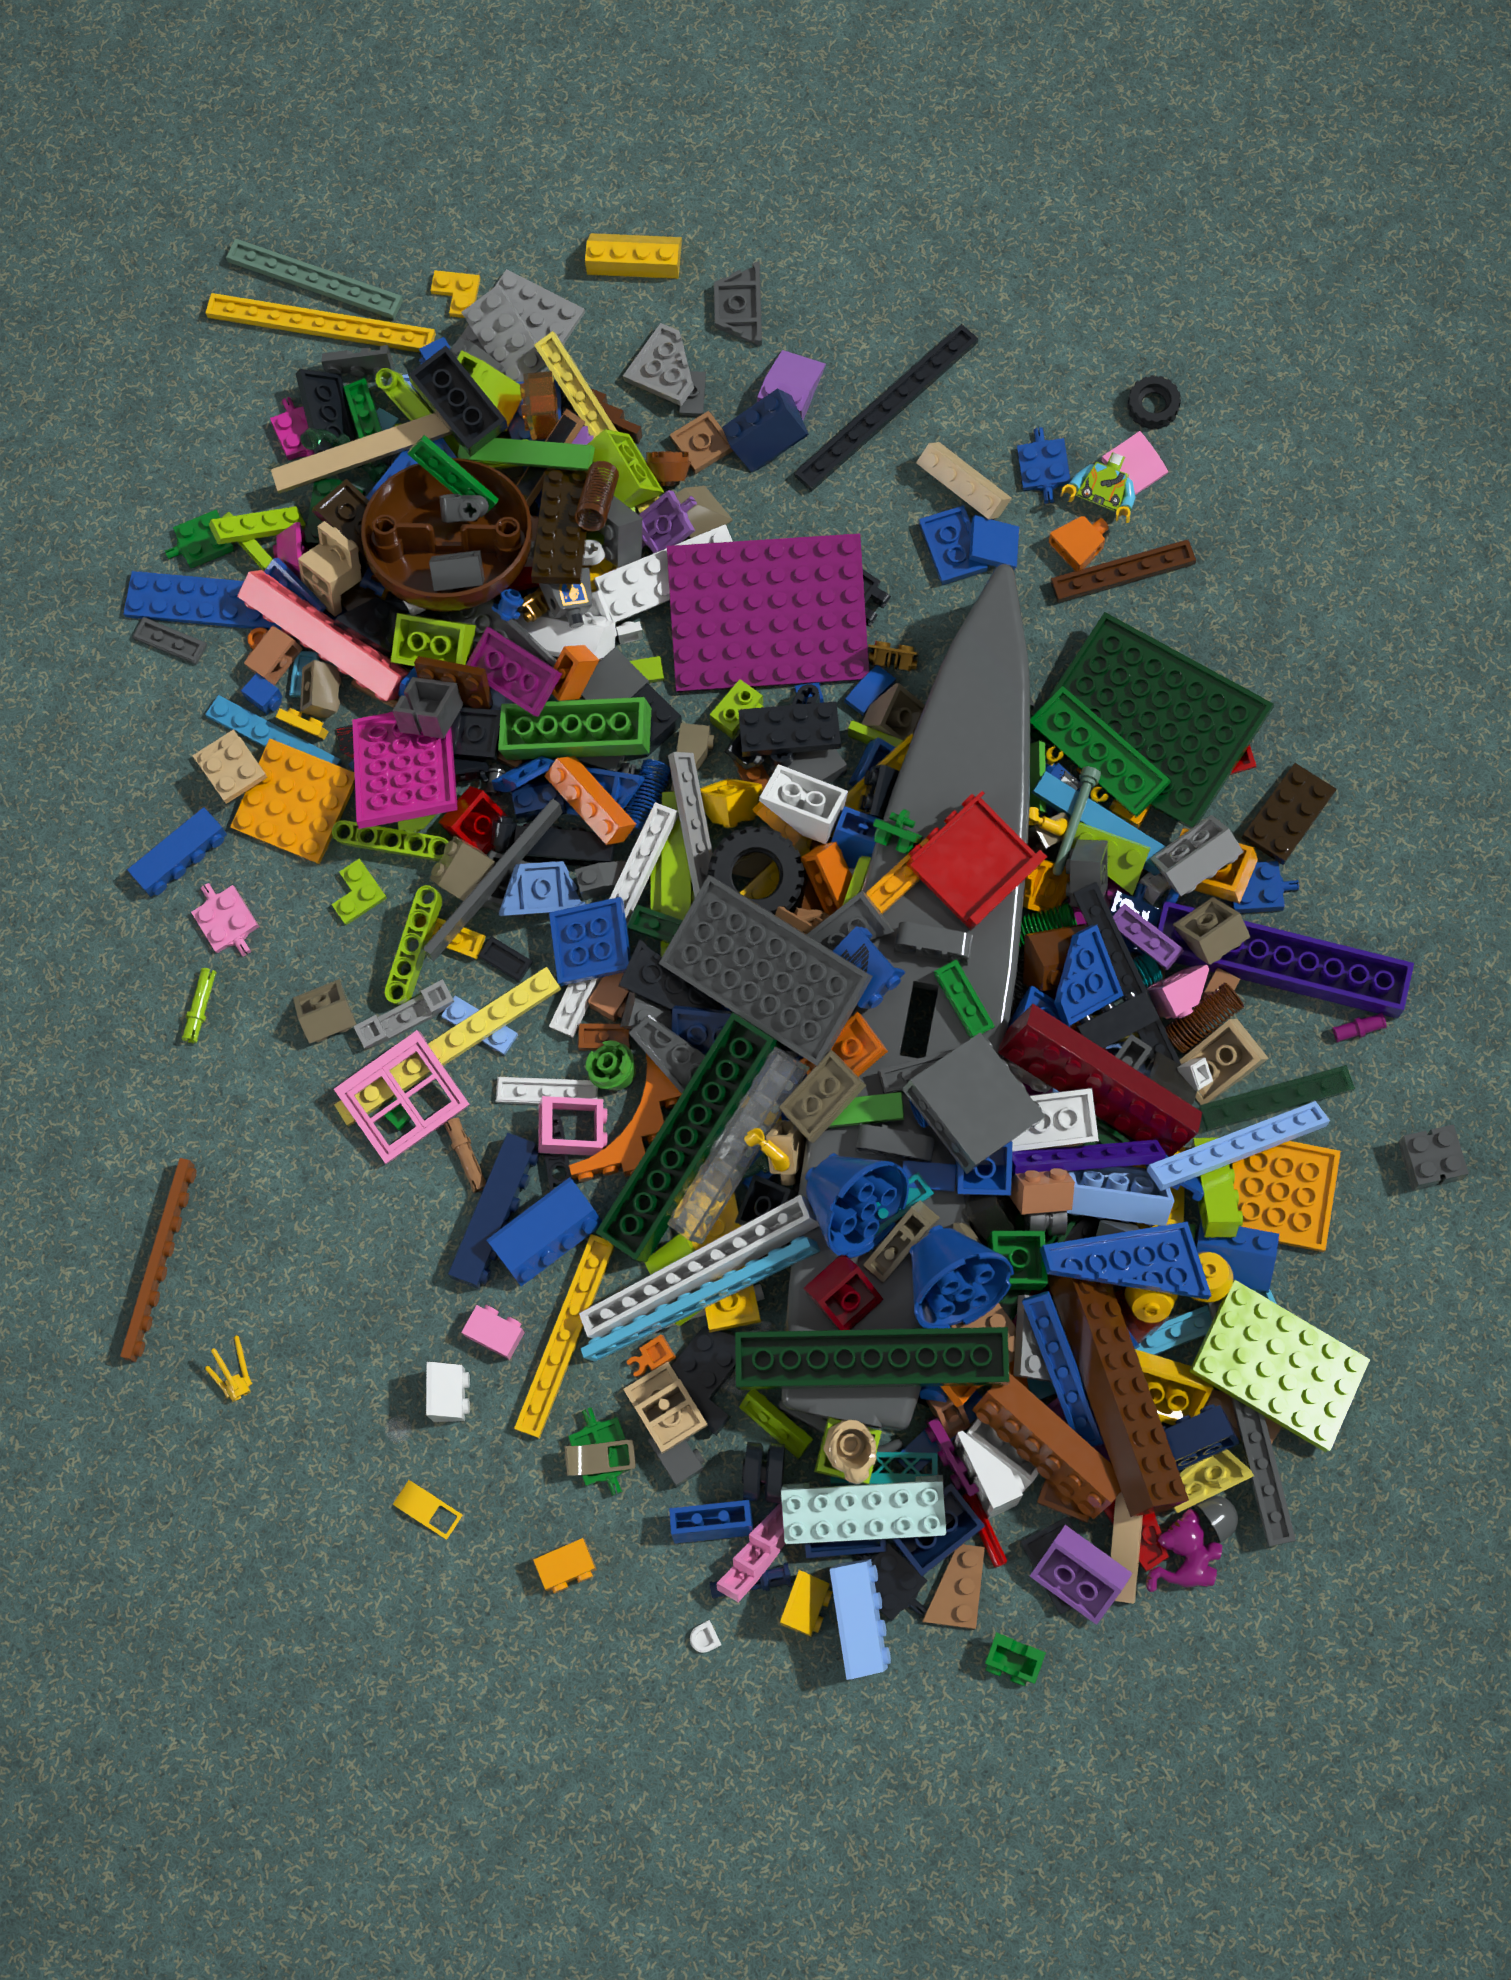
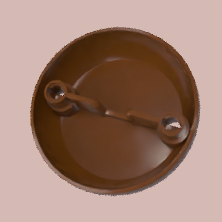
M452 458L498 498L496 505L482 518L479 517L475 521L442 522L439 497L453 493L418 463L402 469L391 476L376 490L368 502L361 525L364 554L377 580L389 592L401 600L416 607L432 611L446 612L470 609L500 595L514 582L523 570L528 560L532 543V521L529 507L521 491L508 477L480 462ZM480 550L485 577L483 585L470 590H465V587L456 588L451 593H441V590L434 591L429 565L432 556Z

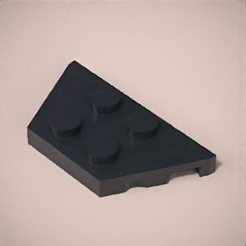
M375 597L338 616L334 625L391 658L397 613H405ZM401 664L410 670H412L415 667L411 665Z

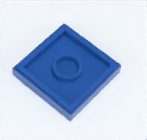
M974 515L971 522L969 560L996 567L1001 564H1007L1015 570L1017 567L1019 526Z

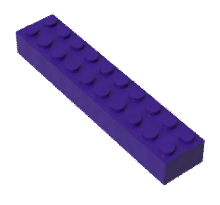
M1167 901L1164 902L1157 929L1184 950L1174 963L1190 967L1207 965L1209 971L1214 973L1218 967L1242 980L1377 1014L1383 1013L1385 1016L1397 1019L1405 1009L1414 967L1412 962L1244 921L1250 938L1242 942L1239 947L1223 955L1220 960L1209 965L1196 957L1173 926L1174 923L1196 908Z

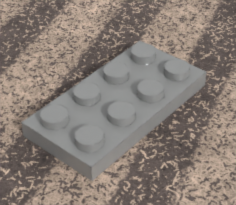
M500 285L495 286L461 312L487 354L504 367L501 373L515 382H527L547 367L534 346L537 342Z

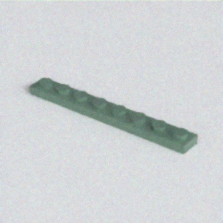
M236 238L226 256L229 263L393 320L403 302L401 295Z

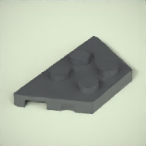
M760 262L752 263V267L743 272L738 270L729 277L714 282L715 328L756 345H762Z

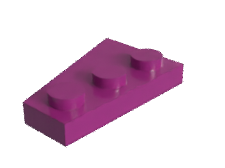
M932 1416L925 1420L928 1427L924 1430L931 1443L936 1441L940 1448V1451L937 1453L943 1466L949 1465L953 1473L949 1477L957 1490L962 1489L969 1496L979 1492L976 1484H972L967 1478V1468L959 1456L955 1455V1448L936 1416Z

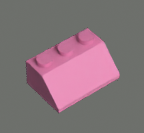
M1207 965L1186 967L1146 988L1159 1017H1165L1166 1019L1171 1017L1172 1019L1182 1018L1193 1012L1192 1007L1199 1004L1209 972Z

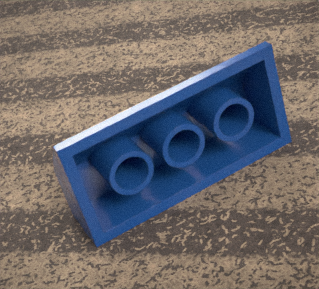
M569 1177L488 1238L487 1242L522 1287L587 1236L595 1232L601 1225L602 1220Z

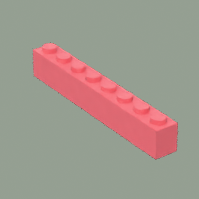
M264 571L248 572L237 596L244 601L248 608L262 613L265 620L279 625L284 633L296 637L300 640L302 646L319 653L318 656L321 659L333 663L337 666L338 671L356 679L358 685L373 691L378 699L382 701L399 699L400 683L409 672L396 663L391 662L389 658L373 647L334 625L335 621L318 611L313 605L301 599L297 594L284 587Z

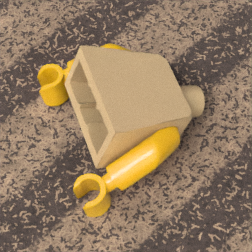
M771 1109L762 1115V1119L768 1127L775 1124L766 1135V1140L760 1128H754L747 1132L744 1140L750 1147L757 1144L761 1146L760 1150L768 1156L770 1173L780 1174L781 1185H794L796 1183V1173L803 1165L804 1135L791 1121H782L778 1110Z

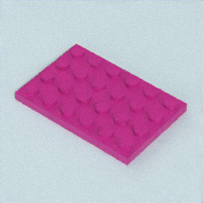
M393 712L352 720L356 822L359 829L458 810L451 727L444 739L424 736L423 732L420 735L400 732Z

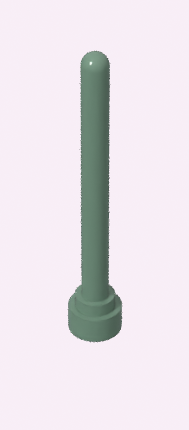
M1086 766L1081 770L1079 779L1082 786L1052 870L1056 876H1060L1063 872L1090 790L1098 784L1101 777V772L1096 768Z

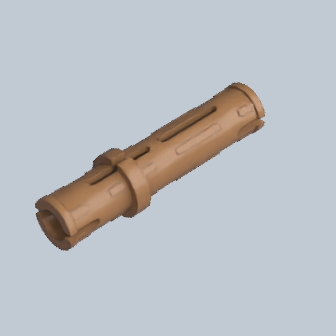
M458 1117L450 1119L444 1123V1126L451 1138V1147L453 1151L456 1150L473 1193L482 1191L486 1185V1180L470 1145L472 1142L466 1136L460 1119Z

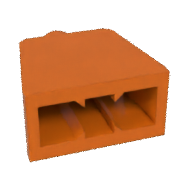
M1081 516L1052 531L1049 537V544L1074 571L1082 570L1104 548L1105 538L1102 534L1109 530V526L1102 518L1091 524L1086 517Z

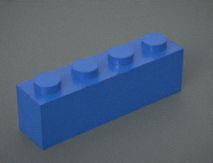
M203 807L127 870L150 897L154 894L159 895L167 888L166 884L171 880L181 878L188 866L203 860L205 853L210 848L220 846L227 834L222 826Z

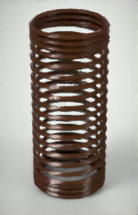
M597 461L591 464L575 513V521L581 528L588 531L601 530L607 520L619 478L617 468L609 462Z
M1223 982L1219 986V990L1211 991V995L1208 994V998L1204 997V1000H1200V1003L1192 1008L1193 1012L1191 1014L1175 1019V1022L1172 1021V1024L1165 1027L1168 1038L1181 1053H1185L1191 1046H1194V1043L1198 1044V1041L1205 1038V1035H1209L1220 1024L1223 1025V1022H1227V1019L1234 1016V1013L1237 1014L1240 1010L1244 1009L1243 1002L1236 992L1227 983Z

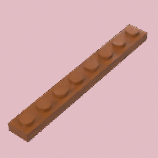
M179 1158L120 1357L128 1361L136 1362L137 1357H141L144 1352L145 1342L142 1340L145 1331L148 1332L152 1325V1317L150 1316L152 1307H156L159 1302L160 1292L157 1290L160 1281L163 1282L167 1275L165 1263L167 1257H171L174 1251L175 1243L172 1242L173 1236L181 1228L182 1218L179 1217L182 1207L185 1208L188 1204L189 1193H187L189 1183H193L196 1177L195 1165L188 1159Z

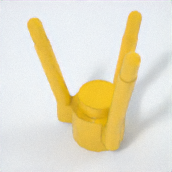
M237 1335L234 1337L243 1378L239 1374L231 1376L215 1348L211 1352L227 1379L225 1383L210 1366L205 1367V1370L223 1390L227 1398L230 1397L232 1402L239 1400L241 1395L246 1396L251 1392L249 1386L253 1384L248 1375L242 1346Z

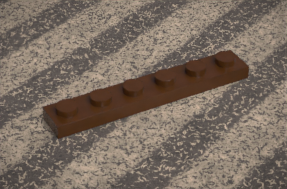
M1189 539L1053 577L1050 583L1057 602L1061 603L1195 565L1196 558Z

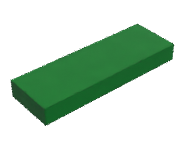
M957 959L933 972L970 1039L979 1033L983 1035L995 1028Z

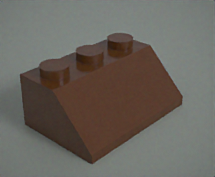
M1078 924L1025 934L1023 984L1032 985L1041 991L1058 988L1072 935L1088 926L1086 924Z

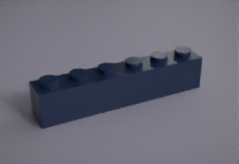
M507 1132L448 1273L451 1279L480 1289L482 1284H487L491 1275V1270L488 1269L490 1263L498 1258V1255L487 1242V1239L507 1225L511 1213H516L521 1201L518 1198L521 1189L525 1190L530 1181V1175H527L531 1165L536 1166L540 1156L535 1142Z

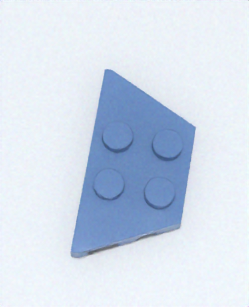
M563 861L516 864L499 911V916L549 913L585 905L586 903L581 902L575 891L578 888L569 877V871Z

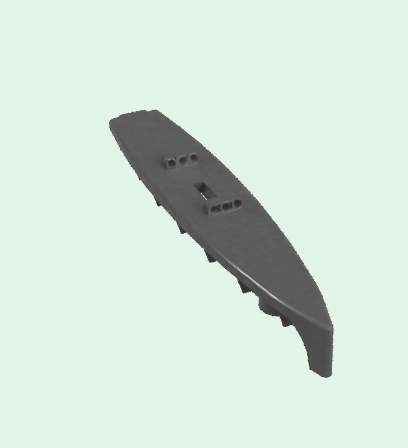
M1001 564L995 568L947 651L912 737L883 818L884 821L896 825L895 821L889 819L890 814L893 812L899 815L903 809L910 812L909 819L916 823L913 829L907 826L904 829L924 836L922 841L936 827L941 830L946 825L944 820L954 810L959 813L964 808L961 804L971 794L976 797L983 791L985 794L982 796V799L1028 845L1030 810L1029 661L1015 573L1013 568L1007 564ZM893 834L889 846L875 843L862 887L865 893L907 855L895 850L900 839L899 836ZM921 880L882 914L895 931L870 941L894 968L903 969L906 973L900 978V984L896 988L889 990L877 1007L866 1009L856 1005L850 1015L852 1017L856 1012L860 1013L888 1050L885 1055L859 1076L866 1084V1087L856 1097L884 1094L878 1070L917 1059L900 1055L913 987L938 992L926 1057L952 1049L955 1050L970 1040L933 974L935 970L956 959L995 1025L994 1029L983 1034V1036L991 1042L994 1051L1004 1060V1057L998 1051L1009 1027L1018 965L1025 880L972 931ZM903 1091L901 1093L903 1095L905 1120L871 1124L860 1123V1125L827 1128L814 1143L806 1138L798 1196L803 1195L807 1197L806 1186L808 1181L805 1179L808 1170L812 1167H817L832 1153L844 1157L890 1161L901 1168L903 1161L955 1165L956 1159L930 1125L925 1128L919 1125L913 1114L910 1099ZM955 1175L954 1192L932 1190L934 1195L923 1202L940 1217L933 1227L941 1225L943 1228L953 1229V1223L956 1222L970 1224L977 1194H957ZM820 1226L800 1237L805 1236L816 1241L820 1252L791 1265L786 1331L838 1330L803 1289L838 1257L828 1247ZM882 1242L865 1254L850 1258L862 1270L884 1299L850 1330L925 1329L919 1324L914 1314L912 1258L910 1253L884 1283L864 1266V1263ZM922 1387L782 1389V1402L789 1410L803 1412L812 1416L838 1420H857L867 1427L903 1431L910 1425Z

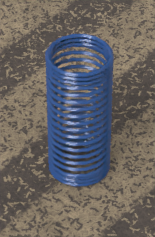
M653 759L643 761L638 774L646 778L643 781L644 783L641 784L643 787L638 788L642 791H636L625 809L626 813L636 823L634 828L640 830L643 829L644 822H646L654 803L661 804L662 794L660 793L666 791L665 788H667L668 780L671 777L670 767ZM652 771H657V772H660V773H662V774H664V775H660V774L654 773V772H652Z

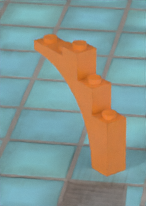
M647 1053L646 1084L641 1102L633 1119L621 1135L605 1149L588 1159L569 1165L573 1180L578 1179L579 1182L590 1181L593 1179V1175L603 1173L604 1176L618 1173L619 1168H623L625 1177L631 1176L645 1154L643 1142L648 1141L651 1144L664 1123L660 1107L665 1106L666 1109H671L680 1098L682 1093Z

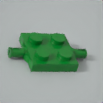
M217 509L173 527L177 536V546L164 550L168 560L182 554L187 560L190 569L235 551L232 543L218 544L209 527L211 519L220 518Z
M592 1407L587 1408L590 1419L586 1409L582 1411L587 1426L581 1431L568 1436L571 1446L626 1440L618 1417L605 1422H597ZM627 1444L608 1447L610 1467L627 1466L630 1464ZM629 1470L582 1475L586 1487L598 1482H607L612 1496H615L617 1494L613 1485H615L618 1494L622 1493L617 1477Z

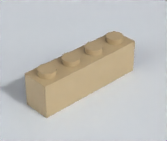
M940 442L928 443L916 462L987 519L998 518L1012 499Z

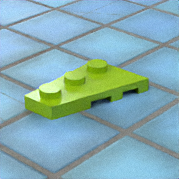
M1079 822L1071 848H1075L1077 839L1108 841V877L1133 895L1151 847Z

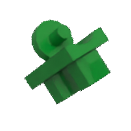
M903 809L899 815L893 812L890 814L889 819L895 821L896 825L875 819L873 824L874 827H877L874 837L875 842L889 846L892 835H897L900 839L895 850L907 855L914 849L916 843L922 842L924 836L904 829L905 826L913 829L916 823L909 819L910 812L906 809Z

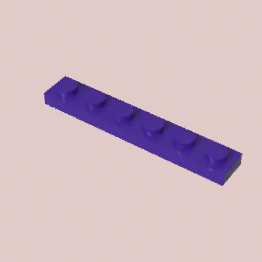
M1157 1140L1012 1151V1171L1015 1175L1029 1170L1043 1172L1054 1168L1066 1171H1079L1082 1169L1149 1165L1165 1159L1166 1153Z

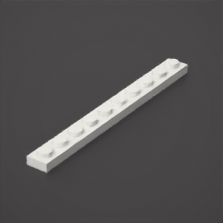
M656 802L609 898L621 897L623 899L626 925L679 815L676 810ZM601 978L569 984L549 1027L574 1038L589 1006L588 1000L600 983Z

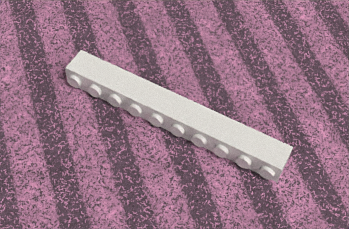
M799 1195L579 1313L587 1337L592 1339L605 1337L611 1334L610 1331L619 1326H627L633 1323L634 1318L641 1315H649L655 1312V1308L677 1301V1298L682 1294L694 1293L700 1290L701 1285L707 1282H715L721 1279L725 1273L738 1270L745 1266L747 1262L758 1259L768 1254L771 1250L779 1248L815 1229L819 1224L809 1199Z

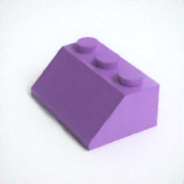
M1065 1525L1030 1577L1097 1625L1123 1590L1132 1572Z

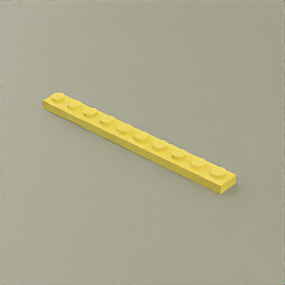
M552 331L534 344L576 413L585 421L584 425L588 426L590 435H593L595 438L604 429L617 431L556 333ZM659 496L636 505V508L640 513L643 512Z
M545 967L437 1037L428 1045L444 1066L560 991L561 988L549 969ZM415 1052L390 1070L403 1091H406L432 1074L418 1052ZM380 1077L355 1095L367 1114L372 1113L396 1097L383 1077ZM341 1100L334 1104L348 1127L356 1122Z

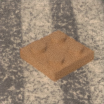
M709 411L669 434L670 440L679 452H689L690 467L695 474L733 452L723 429Z

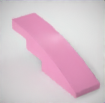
M782 1501L749 1534V1543L733 1558V1567L717 1582V1590L737 1602L756 1584L786 1544L784 1540Z

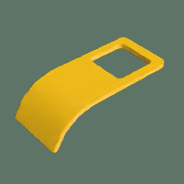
M408 1480L393 1503L394 1506L446 1540L463 1516L410 1480ZM439 1506H443L457 1516L446 1534L429 1524L430 1519Z

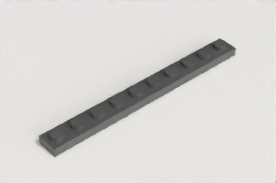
M1223 1298L1215 1302H1207L1211 1321H1213ZM1231 1397L1247 1465L1254 1475L1251 1477L1267 1545L1270 1547L1294 1542L1296 1539L1265 1416Z

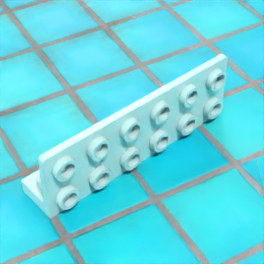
M943 1475L917 1476L916 1482L810 1488V1483L783 1484L781 1489L784 1540L786 1544L946 1535Z

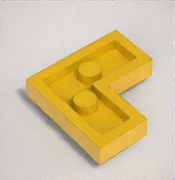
M434 270L431 294L452 296L449 311L450 317L465 318L461 312L476 301L480 275Z

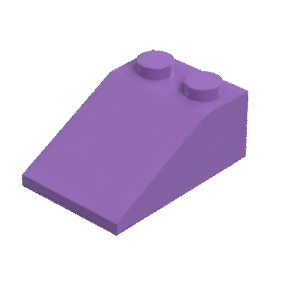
M782 350L764 379L757 401H760L778 388L792 395L801 418L804 420L826 363Z

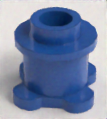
M504 590L500 594L501 600L499 604L494 603L492 610L497 612L501 619L505 621H510L513 618L518 619L520 613L517 609L522 606L524 600L517 590Z

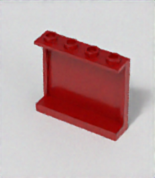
M983 791L976 797L971 794L961 804L964 808L959 813L954 810L944 820L946 825L941 830L936 827L926 837L929 841L923 847L918 844L908 854L911 858L906 864L970 931L1047 858L1041 850L1035 853L982 799V796L985 794Z

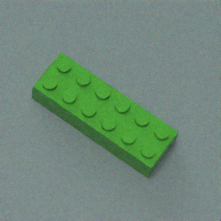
M645 697L546 702L540 715L537 717L516 703L501 704L498 750L506 760L537 759L540 756L545 758H562L570 756L596 757L649 754L652 708Z

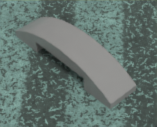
M442 979L421 990V995L379 1017L374 1015L353 1026L363 1047L367 1049L387 1042L430 1020L454 1003L444 980Z

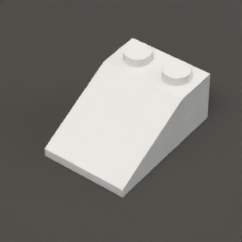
M778 764L760 795L759 801L801 835L826 844L839 821L848 791Z

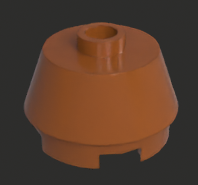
M688 451L646 452V463L657 481L661 482V486H675V481H685L691 463Z

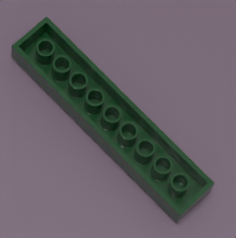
M732 1012L597 1229L596 1233L634 1260L648 1261L781 1048V1042Z
M1008 1327L735 1332L736 1388L738 1390L1009 1385Z

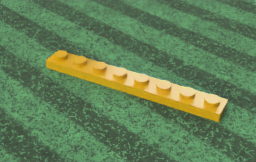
M593 1234L590 1235L514 1429L538 1439L541 1437L584 1327L579 1313L592 1307L615 1248L613 1244L604 1238Z

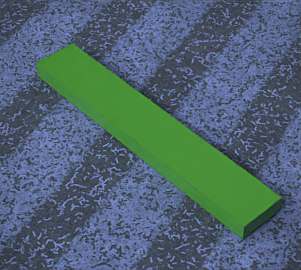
M494 438L471 457L460 445L457 458L480 463L588 471L593 462L595 447L583 444Z

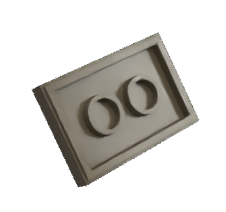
M830 1050L819 1065L807 1075L778 1108L810 1142L814 1143L866 1087V1084L835 1052Z

